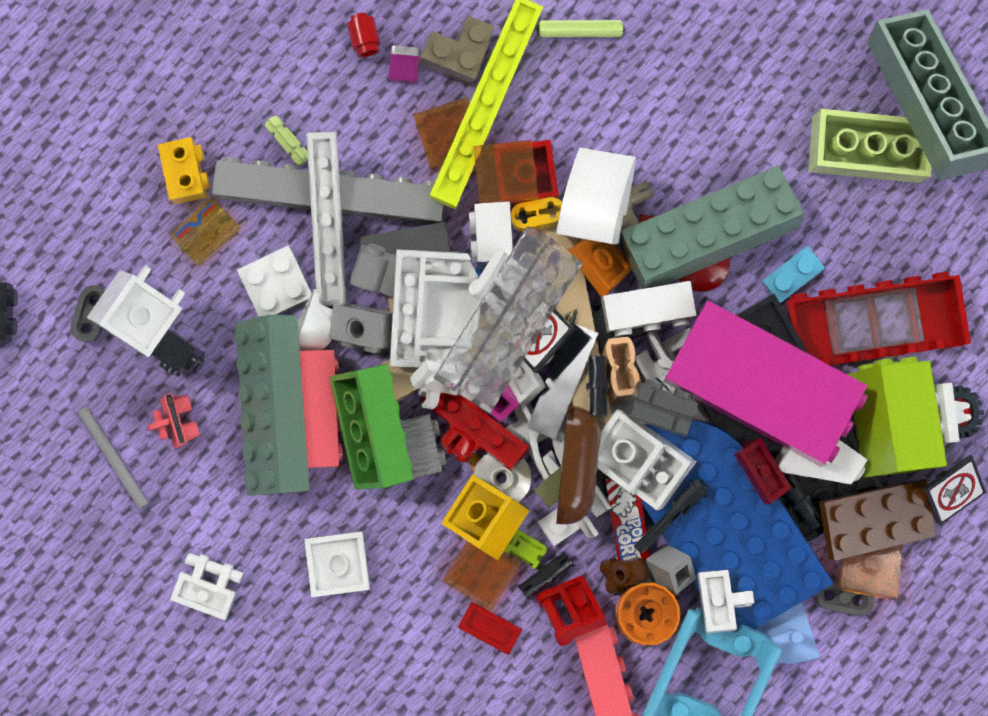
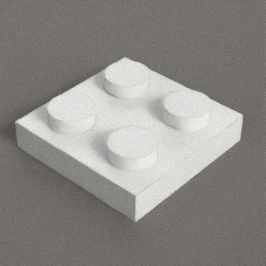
M289 245L237 270L259 317L279 315L308 301L312 294Z
M363 531L304 539L311 597L370 590Z

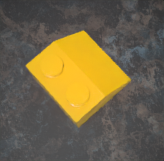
M472 474L441 524L498 560L529 513V510Z

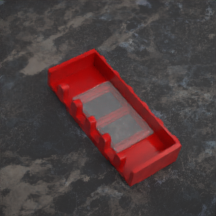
M949 271L932 274V279L921 280V276L907 277L903 279L904 283L893 285L892 280L880 281L875 283L876 288L865 289L864 284L846 287L847 292L836 293V289L818 291L819 296L808 298L807 293L790 295L789 301L783 303V309L808 354L830 366L971 344L960 275L950 276Z

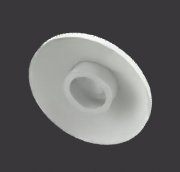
M487 453L478 461L473 475L511 497L516 502L521 501L525 497L531 484L530 468L524 458L511 472ZM499 472H503L506 475V480L503 483L496 481V475Z

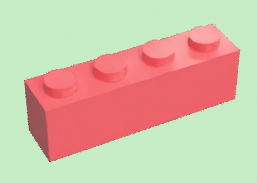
M334 350L300 351L308 468L338 467L339 461L343 457L342 445L338 443V432L341 431V426L329 376L338 374L339 361L337 357H334Z
M607 623L605 626L576 637L575 642L595 716H638L637 712H631L629 702L634 701L630 684L624 685L621 673L626 672L622 655L616 656L614 644L619 642L614 626L609 627Z

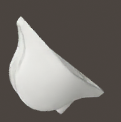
M316 289L313 290L297 320L300 351L322 350L331 341L329 338L333 310L320 304L319 292Z

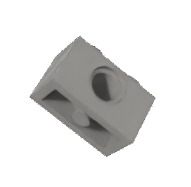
M350 303L333 304L329 339L341 341L340 346L357 348L358 345L364 346V351L381 353L382 348H390L393 312Z

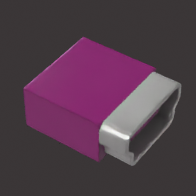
M392 46L389 82L417 84L419 71L417 62L420 56V48Z

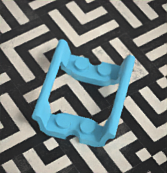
M697 607L696 610L689 609L642 716H723L712 704L682 692L673 694L666 692L685 646L694 632L700 634L702 639L709 645L735 656L745 657L750 655L756 658L760 672L740 715L753 716L783 648L776 645L767 635L743 624L736 631L706 634L702 608Z

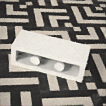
M690 281L605 295L601 299L607 333L614 332L615 337L631 335L632 329L643 327L644 332L661 329V324L672 322L673 327L690 324L689 319L697 316Z

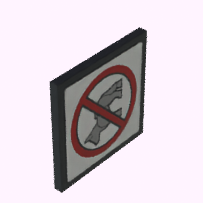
M543 297L507 338L506 342L530 369L537 374L576 329Z
M972 455L967 456L948 471L944 470L935 476L936 479L923 488L939 525H942L986 493Z

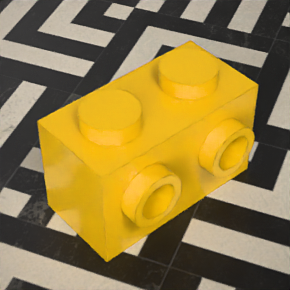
M192 137L157 144L169 200L176 205L207 198L206 189H210L211 185L208 173L202 172L200 162L205 161L201 144L197 145Z

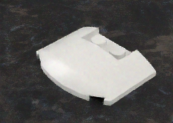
M396 249L390 366L420 367L426 360L458 367L464 365L462 360L469 353L470 349L473 350L479 333L482 315V299H476L468 291L471 282L478 279L468 253Z

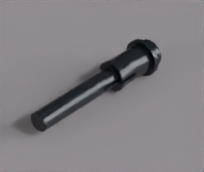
M697 477L695 480L691 479L689 481L690 485L672 501L674 506L634 545L640 553H643L682 513L687 515L702 498L706 499L708 497L707 493L710 491V488L703 480Z

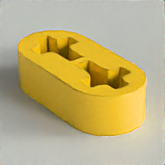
M548 197L517 204L510 213L511 224L520 232L558 225L560 211L556 212L555 218H551L549 214L540 215L539 213L546 212L550 205H553L555 210L559 209L561 211L562 201L555 197ZM525 211L526 215L536 214V216L529 217L526 224H522L521 220L515 219L519 217V212Z

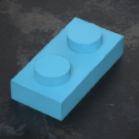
M806 246L765 278L762 284L770 294L775 293L781 303L825 269V267L810 248Z

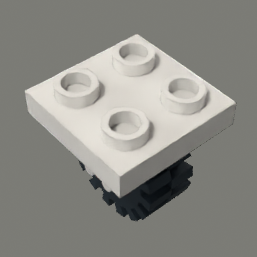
M952 383L934 385L943 443L960 442L959 439L971 437L973 433H977L979 428L976 425H982L983 423L979 416L984 415V410H979L978 406L983 405L981 400L975 401L978 395L975 392L970 393L971 389L968 387H953Z

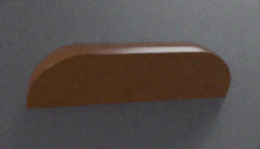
M568 405L556 518V524L561 525L574 524L587 516L593 506L601 437L600 427L595 417L589 411L574 405Z

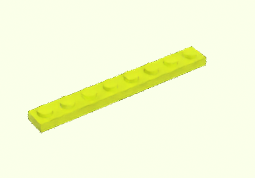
M515 0L429 195L430 199L456 209L541 14L542 6L529 0Z

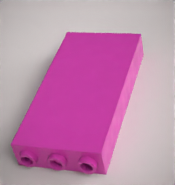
M708 300L663 381L674 388L691 393L692 398L820 467L826 465L827 461L830 463L834 461L840 450V447L836 446L841 435L846 437L853 426L854 421L850 420L854 410L860 411L868 395L864 394L868 385Z

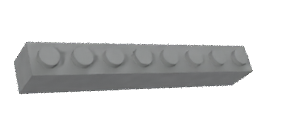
M226 157L225 161H216L212 191L216 199L311 210L309 171L299 170V166L292 164H282V168L271 167V163L255 160L253 164L242 163V159ZM339 171L342 214L424 224L443 222L444 204L429 198L435 181H424L422 185L412 183V179L397 177L395 181L384 180V176L377 174H367V178L355 177L356 173L351 171Z

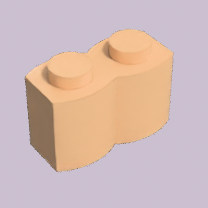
M629 337L608 339L600 356L607 357L606 380L610 384V389L607 390L608 400L611 404L630 402L636 383L640 381L638 371L633 365L635 362L633 342Z

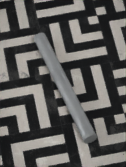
M85 407L78 411V415L138 509L149 504L89 408Z

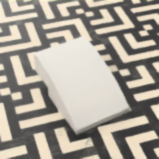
M579 148L566 186L556 234L618 244L623 215L627 214L637 157Z
M619 409L616 410L601 432L598 469L629 493L634 492L656 510H661L666 506L697 462L658 433L639 421L629 418L626 413Z

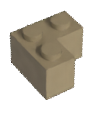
M467 16L461 24L456 40L432 31L425 40L417 64L470 85L476 80L495 26Z

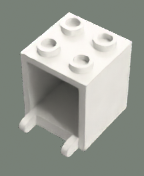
M145 265L137 277L119 270L87 318L133 349L149 357L182 310L178 304L185 292L178 289L171 300L143 282L151 270Z

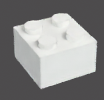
M510 202L474 204L475 212H469L471 235L476 234L477 241H471L472 263H478V268L484 270L497 248L513 258Z

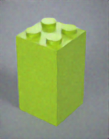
M917 357L899 359L900 362H893V359H883L875 361V364L858 366L859 371L847 374L868 385L864 391V394L868 395L860 411L855 409L853 412L860 455L868 460L864 465L865 472L863 473V478L910 473L947 466L930 361L918 362Z

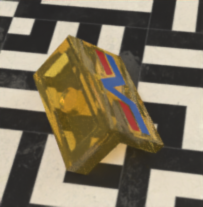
M211 197L170 235L179 247L199 266L241 227Z

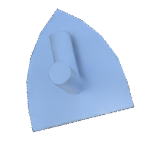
M802 602L756 629L770 637L776 645L783 648L777 663L794 664L820 657Z

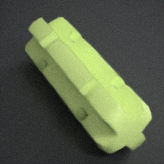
M278 116L269 118L264 124L265 128L270 134H275V140L288 155L292 154L291 159L298 166L307 162L308 151L304 147H300L301 143L287 127H283L284 123Z

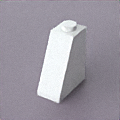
M840 440L836 444V446L840 447V450L832 463L827 461L826 465L821 467L785 447L781 449L775 458L782 472L852 484L853 481L856 482L865 472L864 465L868 460Z

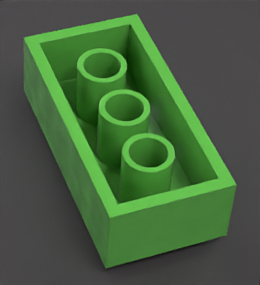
M388 364L329 376L355 490L385 488L413 480V466L406 449V434L401 426L400 408L395 399L392 386L393 377L389 371Z

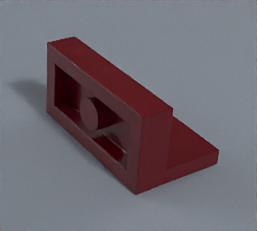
M761 437L742 443L744 447L737 451L734 456L764 505L771 504L792 487Z

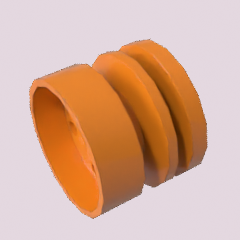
M640 583L627 589L618 598L615 607V622L620 633L629 641L639 645H658L668 640L677 630L680 621V606L675 596L666 587L656 583ZM641 607L652 609L653 612L650 614L652 620L650 622L646 619H639V616L642 614Z

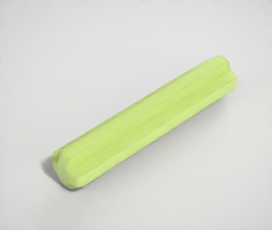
M542 20L539 24V34L541 37H621L623 34V23L621 20Z

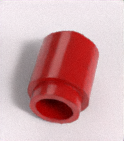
M357 13L351 16V20L346 25L353 51L357 52V56L360 58L379 53L378 46L381 43L374 17L368 16L367 13Z

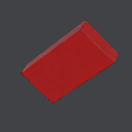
M472 601L457 627L507 655L510 654L523 630Z

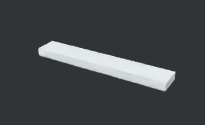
M337 131L308 132L306 135L316 290L319 292V302L324 306L347 304Z

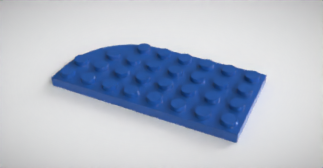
M694 418L691 420L686 437L644 423L645 426L674 444L697 462L663 509L656 510L643 499H641L642 504L656 524L674 506L672 501L690 485L689 481L691 479L695 480L698 477L710 488V491L707 493L708 497L706 499L702 498L687 515L682 513L662 535L670 547H674L691 557L696 576L693 583L698 590V573L728 570L732 593L753 591L754 603L751 607H734L737 628L743 624L756 629L833 584L830 575L780 498L771 504L764 505L734 456L737 451L744 447L739 440L714 424Z

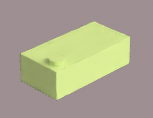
M820 109L812 116L808 172L921 183L931 177V165L906 117Z

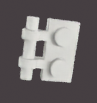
M189 553L185 564L195 567L192 575L180 572L170 600L226 620L237 593L226 588L228 581L231 580L240 584L244 573L235 570L233 565L227 563L222 565L213 562L206 555L201 554L197 556ZM207 571L219 576L217 584L202 579L204 572Z

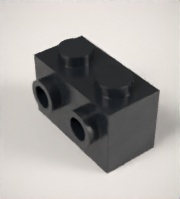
M169 329L151 353L161 360L159 364L161 368L178 377L181 374L190 376L191 373L196 374L205 363L203 359L204 351Z

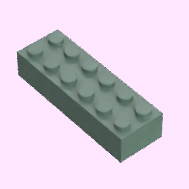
M929 10L877 20L867 43L938 180L988 169V118Z
M778 165L620 231V247L641 289L658 287L801 228L805 213Z
M265 315L236 322L235 340L237 342L238 354L236 365L239 371L240 388L238 394L241 400L242 417L240 423L243 429L244 446L242 453L245 459L246 475L244 482L247 488V496L310 491L297 315Z

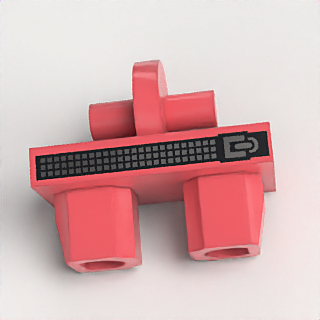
M172 393L164 395L160 399L165 419L163 420L161 410L152 412L155 422L147 425L149 431L158 430L160 440L169 438L166 427H168L174 449L183 447L188 441L200 435L195 421L182 425L178 414L192 410L188 395L173 397Z

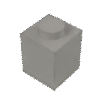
M665 544L646 559L651 581L666 587L674 595L678 594L696 579L691 557L674 547H670L668 544Z

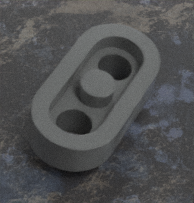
M88 286L81 292L71 322L72 335L77 340L85 343L97 340L103 329L87 318L94 308L91 302L92 298L95 296L101 298L105 292V289L99 286ZM90 323L92 330L90 333L85 334L83 327L85 324Z
M833 581L832 585L814 595L816 603L824 609L858 616L869 613L874 605V597L869 589ZM827 589H831L833 592V597L830 600L824 598V592ZM855 595L861 596L862 602L860 605L855 606L852 599Z

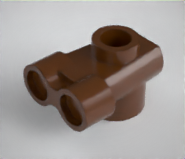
M640 557L625 561L610 558L600 563V571L606 577L605 588L610 594L623 592L626 586L642 581L648 576V566Z

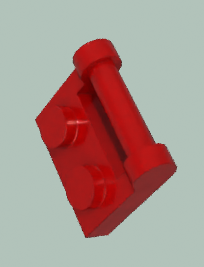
M583 575L544 590L536 597L540 608L545 610L555 630L554 637L560 646L568 645L574 638L607 625L606 617ZM562 600L573 621L572 624L565 626L554 604L555 601Z

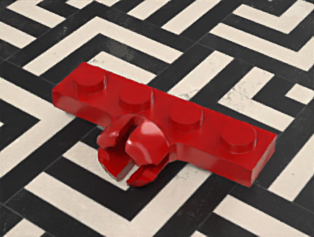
M441 392L437 406L434 409H430L450 424L449 430L441 438V443L450 455L455 454V459L461 462H468L476 451L482 450L512 472L530 451L527 444L462 395ZM427 397L422 399V403L425 402Z

